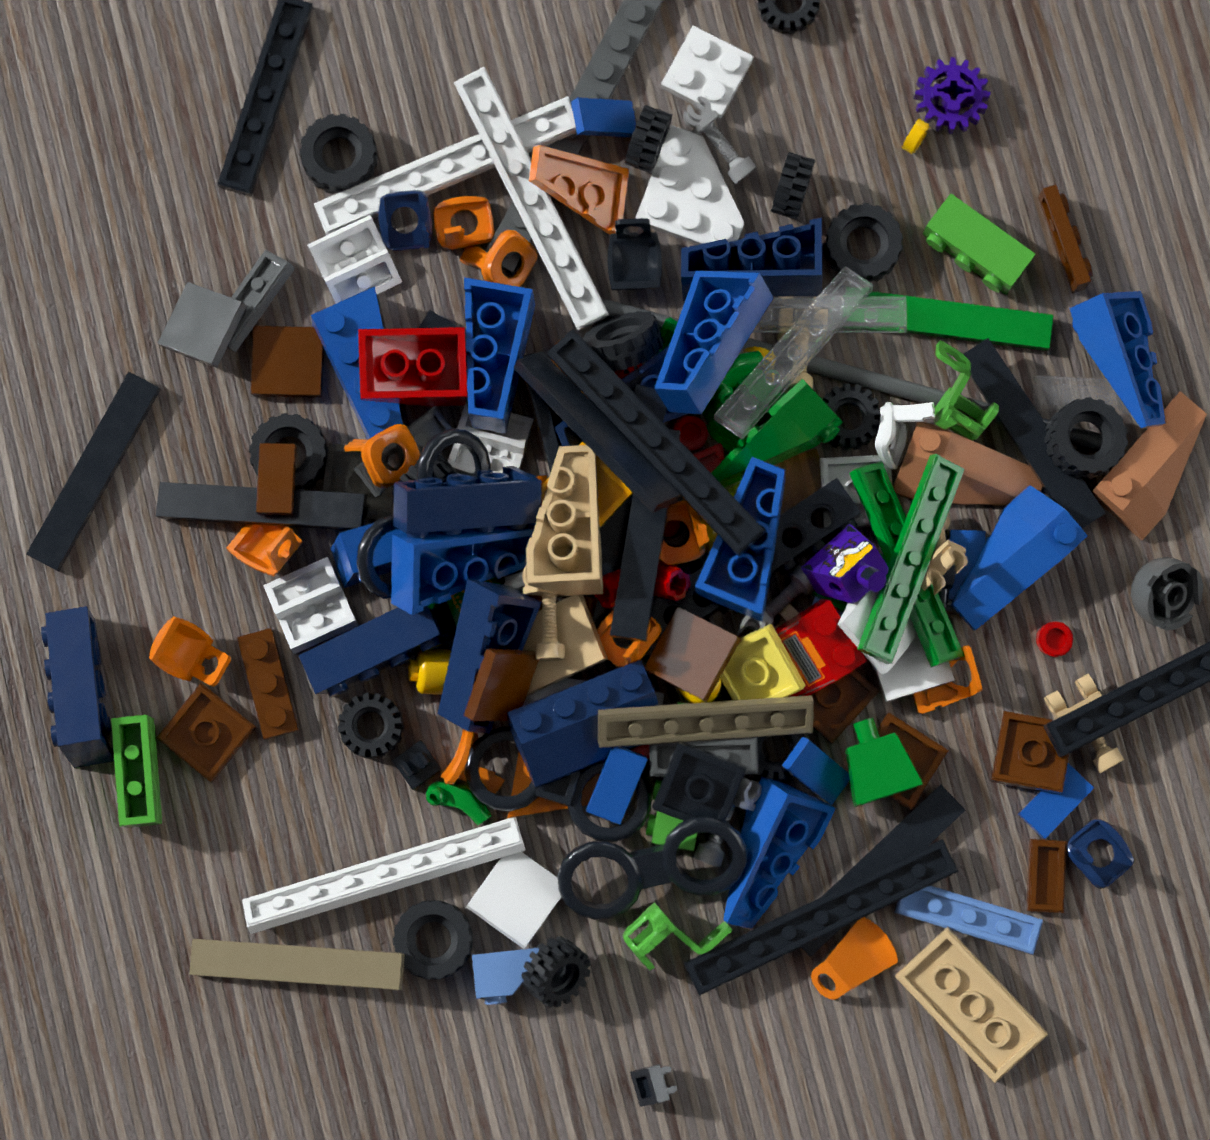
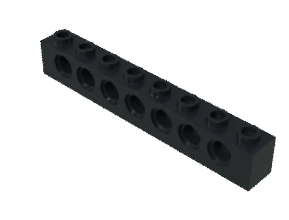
M835 478L780 515L770 576L778 571L781 575L788 573L799 565L797 558L806 552H809L811 556L815 555L828 544L827 538L836 532L839 534L849 524L854 528L858 525L855 519L859 518L861 512L838 478ZM819 511L825 512L829 515L831 523L826 528H817L812 524L811 516ZM787 531H795L800 535L802 542L796 548H788L781 540L782 535ZM703 567L689 576L691 586L687 589L684 598L674 601L658 596L653 600L651 617L661 626V633L640 659L644 667L668 626L664 621V615L668 610L680 607L710 623L709 617L719 610L723 615L732 610L715 602H712L707 607H700L694 602L695 585ZM612 637L617 646L626 649L635 641Z

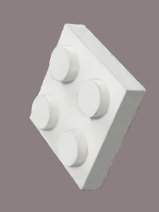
M692 26L665 75L661 88L691 104H700L697 100L698 97L706 98L711 104V112L716 110L719 114L718 118L722 119L754 56Z

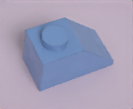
M532 948L472 955L476 999L485 998V1005L507 1003L506 995H513L522 985V982L525 981L522 979V973L527 971L524 968L525 962H531L532 960L529 957L532 951L537 953L539 949Z

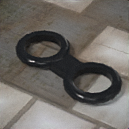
M448 429L438 433L425 445L419 457L417 480L432 478L434 463L439 453L445 447L455 443L467 447L472 454L475 464L474 477L477 478V471L491 470L488 450L479 437L465 429ZM394 515L376 520L365 531L357 553L356 564L360 579L370 592L383 599H391V584L384 583L376 574L373 556L378 541L386 533L396 529L400 530L393 525Z
M502 726L491 730L490 734L484 733L473 743L470 749L464 772L469 790L479 802L494 810L514 811L527 807L538 797L566 805L571 820L583 834L596 841L612 843L634 835L644 826L651 812L652 793L647 778L641 774L635 788L638 800L637 808L632 818L623 825L614 828L600 827L589 820L584 814L581 804L582 792L588 781L594 776L601 774L606 760L538 788H535L531 781L529 787L520 794L510 797L498 796L488 791L482 783L479 774L480 761L485 751L494 744L503 741L515 742L510 728Z
M712 816L692 817L679 823L667 835L665 843L662 845L630 853L622 846L608 841L587 842L574 848L562 860L557 874L558 891L569 908L578 915L593 920H607L620 916L637 902L641 889L671 882L682 891L697 896L717 895L730 889L742 877L747 864V846L739 831L727 821ZM709 832L720 836L729 844L733 852L730 867L722 875L713 879L700 880L690 877L681 870L676 860L679 845L691 835ZM593 857H605L614 860L623 867L628 876V885L625 892L617 900L607 904H595L586 901L577 894L572 885L574 870L585 860Z

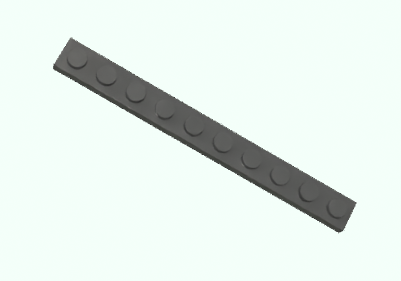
M623 0L570 96V102L578 97L611 99L664 0ZM575 133L546 145V147L580 155L590 135H577ZM550 196L552 202L554 203L555 198ZM514 202L510 205L486 252L489 251L498 236L505 230H514L532 243L533 240ZM518 252L508 253L502 261L501 269L514 275L522 261Z

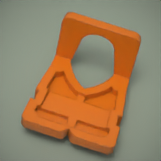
M969 645L961 647L964 653L963 657L949 662L950 667L959 660L968 663L972 677L968 687L950 682L912 694L917 713L923 714L933 711L935 707L947 706L982 691V684L972 649Z

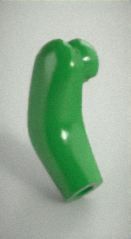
M759 351L739 353L711 399L721 404L729 403L734 397L732 395L734 392L732 388L736 383L749 373L763 367L764 358L762 353Z
M437 781L432 783L427 789L426 800L429 804L459 808L477 826L492 816L487 806L478 801L467 785L456 783L449 785L445 784L444 781Z

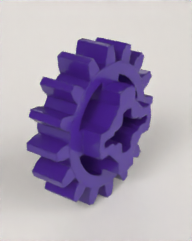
M951 57L949 65H945L939 59L935 65L936 70L927 66L924 71L926 78H918L916 86L920 89L915 91L914 99L921 102L917 105L916 111L917 113H927L924 118L925 122L929 123L932 120L936 122L935 131H939L944 125L947 126L949 134H953L955 126H959L965 132L969 126L968 121L977 125L980 120L978 113L985 114L988 106L984 102L989 100L990 92L982 89L986 87L988 80L987 78H977L981 70L979 67L972 71L967 69L969 60H965L960 66L956 65L955 57ZM945 76V80L941 84H934L931 87L937 79ZM953 91V95L957 99L951 100L950 94H947V92ZM973 104L967 112L959 115V110ZM934 106H937L943 113L938 111Z

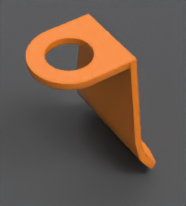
M863 917L849 929L827 959L813 969L811 973L813 985L824 997L832 1000L838 999L848 991L898 963L896 949L886 933L877 924ZM820 974H826L832 978L835 983L834 991L828 990L823 986Z

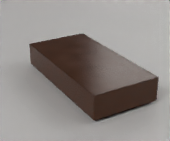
M260 443L256 513L258 515H293L297 450L295 444Z
M1029 839L1026 911L1064 913L1067 841Z

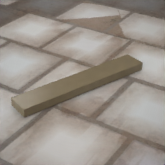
M809 695L598 710V744L600 748L676 743L678 741L691 742L813 733L814 700Z
M192 939L189 975L402 990L405 953Z

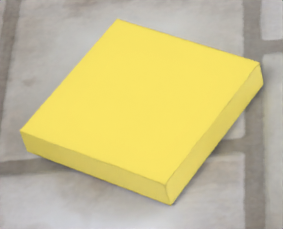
M772 623L740 638L741 641L720 677L733 701L788 697L803 690L806 686Z

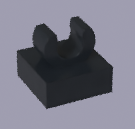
M422 740L392 760L412 790L442 770Z
M660 1064L630 1072L640 1107L670 1100L669 1094L677 1090L676 1085L666 1087L663 1075L672 1071L670 1066L660 1067Z

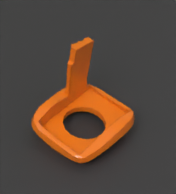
M460 196L440 202L433 211L436 237L439 244L445 249L453 250L491 242L495 235L490 203L484 197ZM462 210L472 212L478 221L476 230L472 234L464 235L465 229L461 225L451 227V219L454 214Z
M505 230L498 236L488 252L477 246L465 247L460 261L481 269L485 281L521 287L537 261L538 252L521 234L514 230ZM510 252H518L522 259V266L513 277H505L501 269L504 257Z
M403 424L393 425L370 439H353L352 442L344 446L345 452L361 451L362 460L373 484L378 488H388L400 481V477L409 471L408 468L417 464L421 455L410 430ZM391 443L399 445L405 456L403 465L395 471L388 470L382 462V452Z
M686 501L676 502L669 506L666 523L674 520L683 522L689 529V539L681 547H671L663 540L660 562L663 565L675 566L698 559L705 553L706 543L709 542L707 526L702 524L698 513Z
M614 610L610 612L597 628L608 660L620 668L640 660L661 633V626L654 618H650L647 642L634 641L626 649L617 646L610 636Z
M463 729L456 754L440 776L444 779L445 784L452 785L457 779L467 782L464 773L465 766L469 758L470 749L479 738L477 732H468ZM480 767L479 774L482 783L488 791L496 794L505 779L495 775L496 772Z

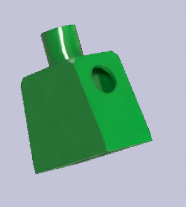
M874 718L853 724L860 744L847 748L845 754L854 807L922 785V781L896 733L880 737Z

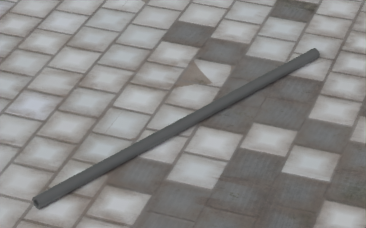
M601 298L609 313L607 318L629 312H650L655 315L660 330L665 320L670 318V316ZM748 338L740 351L742 353L744 349L752 346L762 347L769 350L775 356L777 364L793 368L794 350ZM808 354L807 372L854 385H861L865 388L920 403L933 402L935 407L946 392ZM965 397L971 402L976 403L983 410L989 407L987 402ZM957 409L958 411H960V412L963 413L964 415L970 416L969 414L965 413V412L962 411L961 409ZM996 416L991 421L994 423L1001 424ZM1042 418L1046 425L1051 422L1050 419ZM1073 426L1070 433L1071 444L1099 451L1102 445V435L1098 432Z

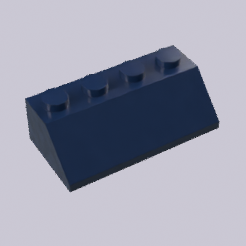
M638 660L507 712L508 726L535 788H538L607 760L612 747H599L598 710L659 706L646 670L641 660ZM641 745L621 746V747L626 748V749H628V750H632V749L637 748V747H639V746H641Z

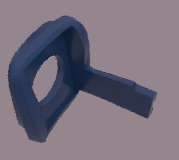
M408 190L383 195L379 201L378 220L381 238L385 246L393 251L429 248L433 228L426 194L421 190ZM409 207L417 213L418 224L412 232L401 233L392 226L391 216L397 208Z
M1094 819L1087 823L1071 837L1067 844V852L1070 859L1090 882L1099 889H1104L1112 884L1134 863L1132 853L1124 839L1114 827L1101 819ZM1096 839L1107 841L1113 848V859L1105 867L1092 865L1094 859L1087 852L1089 844Z

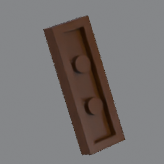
M1056 184L1043 188L1038 200L1071 291L1076 293L1085 290L1091 282L1090 277H1093V271L1087 257L1083 258L1078 245H1081V237L1076 225L1071 226L1067 213L1070 211L1068 200L1064 193L1059 194Z
M268 628L237 637L263 739L268 740L299 731L273 629Z

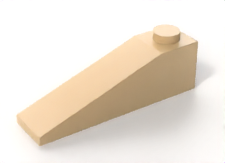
M587 445L561 446L558 449L551 470L542 506L539 508L536 517L537 522L532 537L529 539L526 548L527 585L566 596L603 594L596 454Z

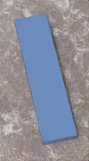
M928 886L897 901L894 912L943 928L949 927L953 931L1034 955L1043 923L1042 919L933 886Z

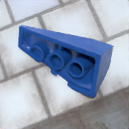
M1141 291L1102 293L1069 308L1073 318L1072 325L1079 336L1080 342L1140 428L1166 424L1161 387L1158 381L1153 378L1152 366L1157 364L1156 353L1150 352L1148 336L1153 334L1152 323Z
M1031 485L1026 487L1003 508L998 517V523L982 546V552L974 566L970 568L951 602L953 608L973 631L977 630L1054 567L1088 536L1065 508Z
M761 777L759 781L762 790L760 797L754 802L756 805L754 811L746 809L741 837L747 846V864L742 877L729 889L723 920L728 924L749 929L755 926L778 896L777 887L789 873L793 876L800 866L797 864V861L807 848L814 849L820 842L836 809L832 805L792 786L765 777Z

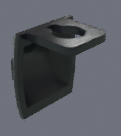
M650 219L616 220V234H611L608 247V275L611 290L659 289L662 275L661 248L657 232H651ZM632 226L641 227V229H638V232H630V230L625 228Z

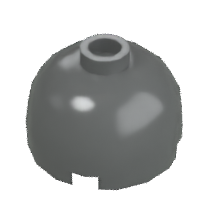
M1171 557L1157 558L1143 565L1136 573L1131 585L1130 596L1135 611L1146 622L1164 630L1178 629L1193 617L1189 612L1194 604L1200 605L1203 595V581L1199 571L1191 567L1190 564Z

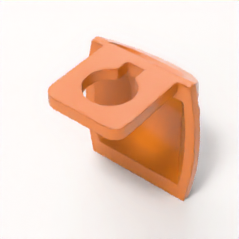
M245 524L226 549L247 566L275 577L303 541L291 528L286 526Z
M175 616L169 619L158 632L149 655V659L164 672L186 681H191L195 677L212 687L219 683L231 661V657L228 654L211 646L214 640L195 624ZM217 657L218 666L216 670L206 675L205 667L202 666L204 659L210 660Z

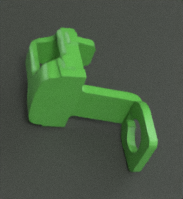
M940 340L936 344V357L960 372L953 387H949L936 405L934 424L944 430L950 429L956 434L972 441L976 440L997 415L999 405L992 402L986 410H983L976 403L961 395L971 376V363L960 351ZM947 353L952 355L957 361L949 357ZM957 409H961V410L964 411L965 413H967V414H969L970 416H972L973 418H975V419H976V422H975L974 420H972L971 418H969L968 416H966V415H964L963 413H961L960 411H958Z
M654 902L639 918L627 927L623 933V939L635 956L651 971L655 966L646 954L654 949L670 933L673 932L697 954H704L723 940L732 931V928L724 921L697 944L673 924ZM648 920L649 925L632 940L629 935Z

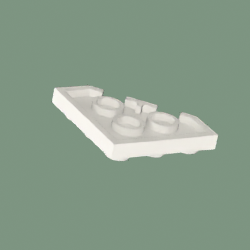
M670 125L635 219L648 218L650 219L651 229L696 245L727 239L728 242L739 240L744 227L743 218L704 137Z

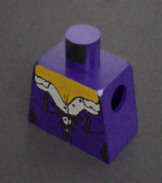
M850 524L801 567L817 594L849 603L857 602L869 590L873 592L880 591L886 583V575L889 571L874 544Z

